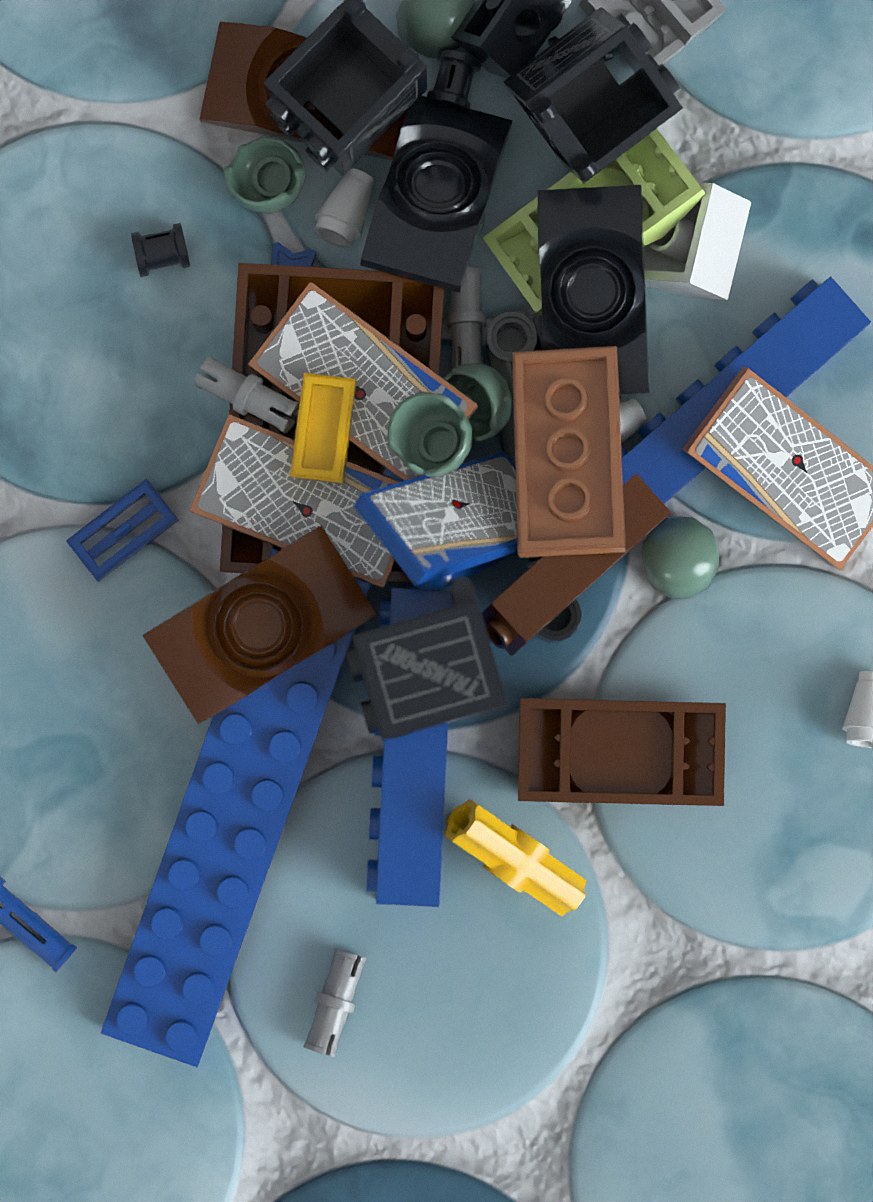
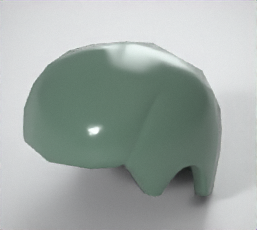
M402 0L396 13L398 34L408 48L412 47L417 53L429 58H436L441 49H458L461 46L451 37L476 1Z
M261 137L247 144L239 145L232 163L224 168V177L229 193L248 210L267 215L281 212L289 207L298 198L306 176L305 165L299 152L284 139Z
M468 363L453 368L443 378L465 396L471 398L478 406L468 419L472 427V440L481 442L496 435L505 427L510 419L513 398L507 381L495 368L483 363Z
M420 391L401 400L389 417L387 439L390 448L409 470L418 475L424 474L427 477H441L457 469L470 452L472 427L465 413L451 399L442 394Z
M671 516L664 519L643 541L642 559L647 581L653 588L669 598H691L706 590L716 575L719 565L718 544L712 531L693 517Z

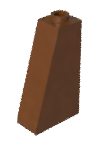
M637 473L623 485L625 552L543 556L482 612L486 631L492 644L500 649H505L512 657L671 513Z

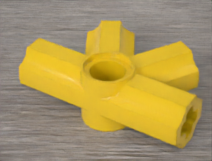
M468 799L462 805L456 806L447 818L445 837L483 862V868L519 893L524 890L561 917L571 910H576L586 896L584 892L586 879L548 854L550 849L513 824L508 826L471 799Z

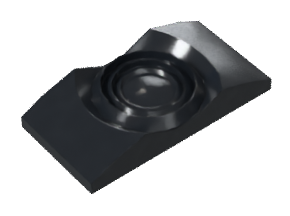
M421 96L409 108L403 122L393 160L375 207L360 266L460 293L513 120L474 109L465 111L448 102H432L426 100V96Z
M627 185L538 190V252L541 278L543 350L617 346L619 394L650 393L642 186Z

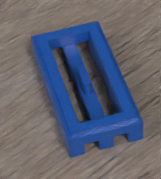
M145 479L67 539L66 542L96 581L100 582L174 525L179 519L148 479ZM148 496L152 502L86 551L82 545L85 541L142 497ZM157 511L162 514L163 517L100 566L94 561Z

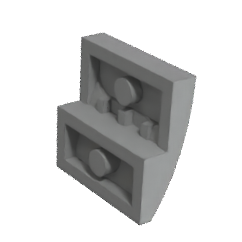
M581 0L579 6L588 16L602 7L614 17L622 13L630 24L634 22L652 46L646 54H650L658 65L666 64L727 10L719 0Z

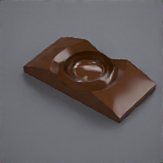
M220 22L199 118L200 122L303 142V138L296 131L289 137L270 119L268 114L271 111L265 105L268 99L263 83L308 37L276 27ZM310 103L304 107L337 140L343 136ZM408 110L364 155L393 160L400 131Z
M321 524L142 636L197 724L250 695L298 663L325 649L376 616L377 613Z
M520 698L518 801L724 806L726 703Z

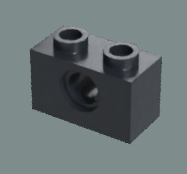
M477 0L451 38L469 55L481 60L482 67L487 72L508 78L535 58V55L549 34L560 24L564 12L573 0Z

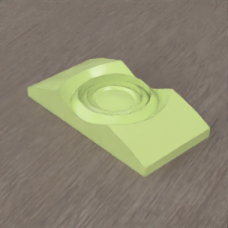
M655 129L584 184L570 172L547 189L641 185L644 246L663 238L705 195L702 187L658 129ZM536 197L485 235L483 240L538 316H542L538 252V197Z

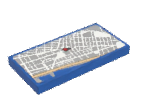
M505 452L463 463L457 469L441 477H427L423 475L362 493L354 504L357 512L415 586L518 552L516 466Z

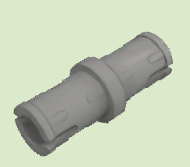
M468 267L460 293L451 291V313L446 315V327L451 328L452 337L451 371L453 368L464 364L483 363L482 328L486 326V314L482 312V271L480 268Z
M212 356L208 357L201 365L200 369L217 377L218 380L208 374L204 376L197 373L195 386L200 389L203 388L233 404L235 412L243 416L250 413L279 428L283 433H287L296 421L278 412V410L289 416L292 414L298 416L300 403L292 401L264 386L262 378L254 374H250L247 377L218 362Z
M336 948L322 993L317 991L314 1002H317L318 1006L311 1029L303 1046L309 1050L335 1057L339 1038L348 1013L353 1014L356 1004L352 1003L367 959Z

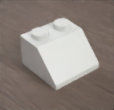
M699 183L705 192L700 201L663 238L644 246L646 287L686 297L728 300L751 201L714 183Z

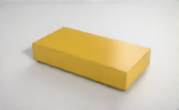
M303 373L290 472L291 478L337 484L344 483L356 379Z

